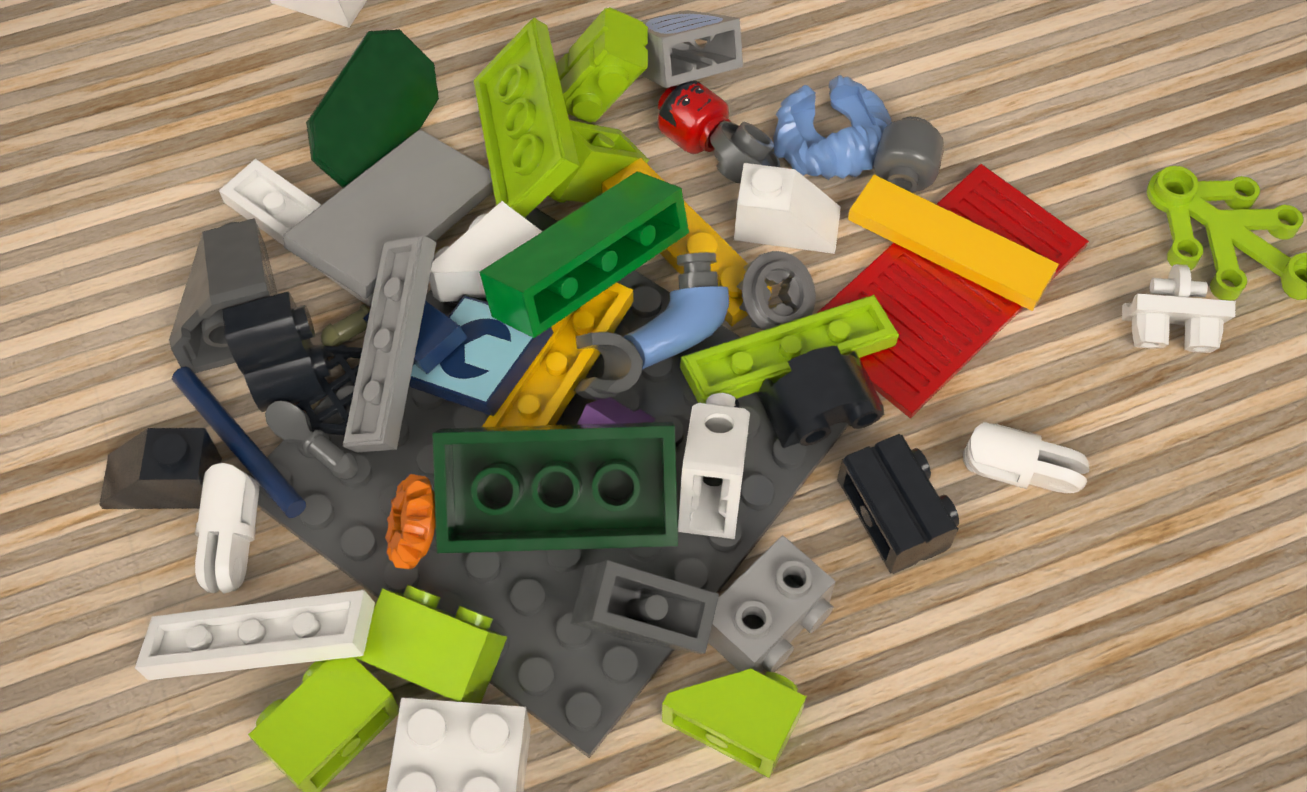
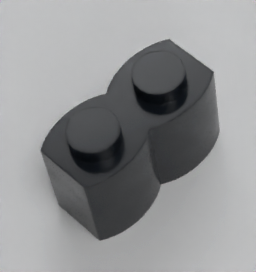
M288 291L222 309L224 334L227 344L239 370L245 377L253 400L261 412H265L268 406L275 401H286L294 404L324 393L322 378L331 376L330 364L323 345L313 346L310 338L315 337V331L306 305L297 307Z

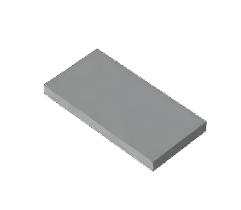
M420 129L283 234L284 248L359 296L367 299L374 293L384 242L418 235H425L436 241L494 191L490 170Z

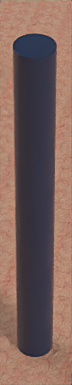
M181 367L177 369L172 376L174 384L288 518L299 516L306 508V502L191 368Z

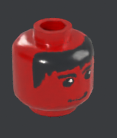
M696 80L682 83L679 86L669 87L662 94L658 102V109L660 111L657 121L660 132L690 154H698L703 151L712 152L715 150L711 144L710 136L721 122H731L728 119L729 107L727 102Z

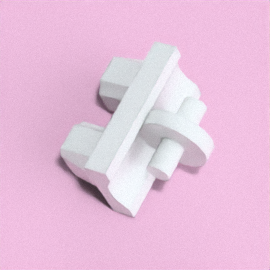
M1176 264L1171 268L1168 279L1152 278L1150 282V293L1165 294L1166 296L1136 294L1132 303L1122 305V320L1132 321L1134 347L1150 349L1166 347L1169 345V324L1185 325L1184 350L1211 353L1220 348L1223 324L1235 317L1236 301L1189 298V296L1206 297L1208 290L1207 282L1191 281V272L1188 265Z

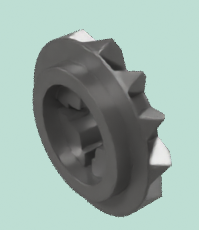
M771 251L759 255L754 261L744 266L746 271L744 278L736 287L742 290L743 303L739 309L748 313L752 319L751 327L766 330L812 315L816 301L815 286L808 269L798 258L786 252ZM782 282L778 296L783 302L768 307L771 292L767 286Z

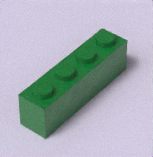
M637 171L481 270L479 273L491 316L532 338H536L689 233L682 188Z

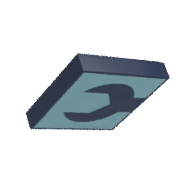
M464 295L448 317L460 325L468 338L428 374L413 364L409 385L411 388L494 416L554 332L550 327L536 338H532L493 318L488 302Z

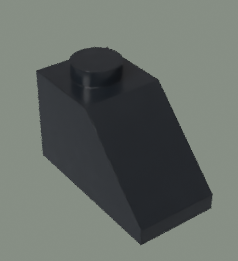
M147 428L108 454L99 505L102 509H200L204 474L212 465L221 463L222 457L206 428Z

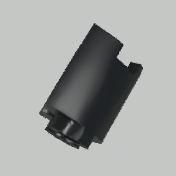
M838 346L815 349L791 359L788 363L792 371L780 378L776 383L766 379L758 392L782 448L798 443L803 446L816 444L827 438L831 433L830 426L837 423H848L854 429H860L872 425L884 415V406L857 352L853 351L849 355H841Z

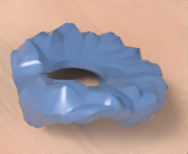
M838 75L833 78L829 83L831 107L844 114L850 120L852 127L841 129L837 133H831L827 138L821 136L813 125L816 93L808 85H804L785 98L776 113L778 123L773 136L774 153L778 159L785 158L791 164L792 169H795L803 176L805 174L811 176L822 175L827 180L834 176L842 179L848 175L857 177L863 170L873 169L882 132L886 126L892 123L883 101L877 94L867 90L865 86L853 81L850 77Z

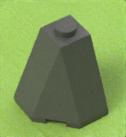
M255 218L242 222H230L221 227L202 232L169 338L171 350L180 367H189L194 373H199L236 363L225 338L222 309L278 294L267 249Z

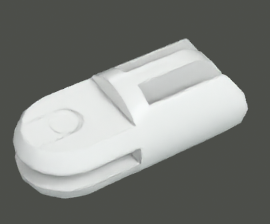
M983 422L975 428L963 452V462L969 471L1027 489L1030 484L1061 493L1079 492L1087 483V479L1081 474L1089 472L1087 458L1078 451L1041 441L1042 437L1038 434Z
M225 463L212 465L204 474L199 516L195 535L198 537L195 560L196 579L199 585L209 593H217L219 590L222 593L236 591L242 585L247 570L250 542L255 540L256 532L255 523L260 484L245 472Z

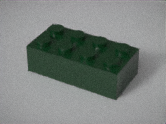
M673 422L442 428L432 433L437 554L678 546L675 425Z

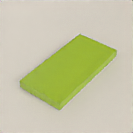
M536 18L530 20L474 79L496 206L503 201L524 218L580 166L548 27Z

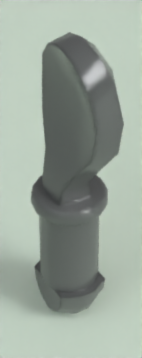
M275 401L268 406L265 412L266 422L277 437L287 443H303L302 450L304 453L314 456L339 479L347 480L356 476L358 463L352 454L345 453L326 438L322 430L313 432L310 418L301 408L286 401Z

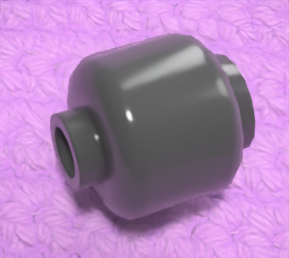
M906 117L890 123L884 128L874 159L875 174L911 193L928 188L933 185L939 174L944 153L943 137L930 122L919 117Z

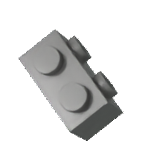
M782 535L718 598L708 643L739 672L747 669H753L759 673L764 669L768 672H775L793 652L794 646L790 642L804 628L809 633H813L831 614L834 606L830 604V599L836 581Z

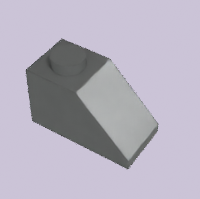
M606 560L585 566L570 624L624 640L705 654L719 594Z

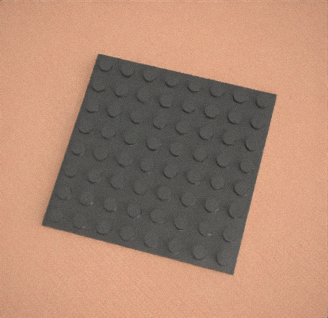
M535 208L525 217V219L541 231L558 222L538 208ZM636 270L619 280L617 283L633 289L634 302L614 333L624 337L663 313L670 302V292ZM432 290L426 294L425 299L446 316H449L460 302H439L433 297ZM723 325L711 336L693 347L643 369L636 384L627 391L619 392L616 396L611 397L633 412L641 409L654 417V422L674 423L677 523L679 520L682 466L692 406L698 403L680 369L681 357L741 338ZM602 353L585 379L593 377L601 379L603 376L604 358ZM349 381L334 392L338 399L341 400L354 392L355 386L352 381ZM409 385L397 450L356 453L343 447L345 435L325 433L326 438L345 453L352 454L358 463L356 476L352 479L344 480L334 476L332 471L314 456L305 454L302 450L303 443H287L283 440L267 458L306 502V508L299 516L288 518L261 485L259 486L257 507L377 598L382 588L403 594L408 584L441 597L437 606L438 609L456 615L459 606H463L493 618L489 629L507 636V640L489 683L519 706L526 707L527 712L590 758L674 649L624 640L570 624L585 566L609 560L718 594L849 425L848 423H837L830 426V435L816 444L803 446L798 443L782 448L758 392L737 398L740 404L739 408H745L749 411L750 418L735 539L678 532V546L437 554L435 527L433 540L427 554L420 559L413 569L395 568L393 562L389 560L387 555L388 542L385 539L388 531L387 518L391 511V500L396 497L397 486L410 474L428 477L432 490H434L432 433L442 428L482 427L489 417L488 414L411 388ZM575 393L555 425L578 424L586 404L596 400L586 399ZM327 395L313 411L318 415L334 404ZM351 404L345 407L348 414L350 412ZM337 412L322 423L341 424L345 421L340 413ZM703 476V482L709 486L722 485V478Z

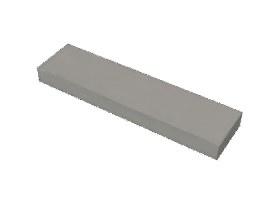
M425 235L386 241L383 244L343 441L344 448L356 453L397 450L436 242Z

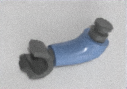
M690 253L677 256V265L684 266V274L678 275L679 290L671 291L670 302L666 310L642 327L624 337L610 332H595L576 336L577 349L593 348L602 353L604 358V374L601 379L596 377L582 379L574 391L583 398L592 400L616 396L619 392L627 391L636 384L643 369L671 358L711 336L723 324L729 307L728 287L718 286V274L711 271V264L717 262L716 253Z

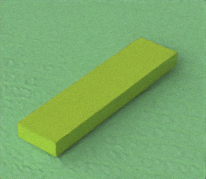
M875 295L682 356L680 369L697 402L706 404L707 398L716 393H726L737 399L758 392L766 379L776 383L780 378L792 371L788 361L809 351L829 346H838L841 355H849L856 351L860 358L896 346L899 334Z

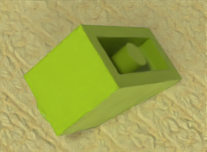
M569 120L580 166L548 196L562 203L566 201L588 203L602 194V182L639 158H642L646 163H648L649 159L619 129Z
M747 669L669 692L662 703V722L770 778L802 714L806 696L797 692L798 687L791 680L778 673L766 672L763 675L753 669Z

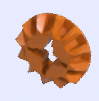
M410 474L397 486L396 497L391 500V511L387 518L388 531L385 539L388 542L387 555L395 568L413 569L420 559L427 554L432 543L436 527L435 492L432 490L430 480L426 476Z

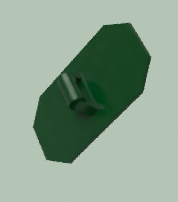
M400 29L368 31L306 121L311 161L342 188L346 187L420 130L439 100L434 62Z

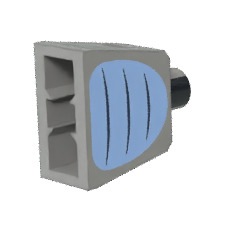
M685 10L642 20L648 27V44L645 46L648 49V68L641 75L663 87L668 88L743 67L740 18ZM695 40H705L707 41V44L704 48H702L696 43Z

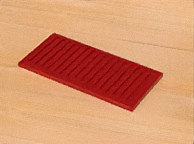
M982 164L978 165L936 204L1058 263L1059 265L1051 281L1086 248L1089 242ZM893 243L817 313L875 295L899 337L896 346L860 357V360L875 390L911 419L1024 307Z

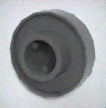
M723 121L710 136L711 144L715 148L714 155L719 161L716 165L717 169L732 182L741 183L744 163L780 167L779 159L772 151L774 147L772 140L763 131L750 123L742 122L740 125L732 122Z

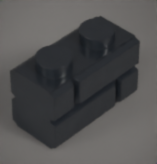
M900 434L880 441L874 447L868 446L847 455L842 459L837 478L890 574L900 572L916 565L921 560L925 561L947 551L958 532L957 526L959 525V516L951 499L945 494L938 496L929 481L931 471L925 455L918 448L911 450L903 435Z

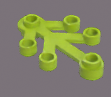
M1181 166L1166 167L1152 176L1147 186V196L1157 209L1167 214L1173 240L1167 253V260L1172 267L1176 264L1188 265L1190 270H1192L1203 255L1202 244L1193 236L1191 216L1206 228L1216 274L1210 282V290L1215 297L1220 300H1236L1247 285V277L1239 269L1235 246L1281 277L1282 288L1289 297L1296 300L1307 299V253L1296 254L1290 258L1250 231L1268 230L1275 238L1282 240L1291 239L1296 235L1304 221L1302 213L1297 208L1291 205H1279L1275 209H1250L1260 194V187L1249 177L1239 176L1232 181H1198L1194 173ZM1236 191H1241L1245 193L1248 197L1242 196L1238 194ZM1224 200L1234 210H1218L1207 201ZM1279 219L1286 220L1290 225L1282 223ZM1179 250L1188 252L1192 257L1182 255ZM1222 280L1232 282L1235 287L1227 286Z

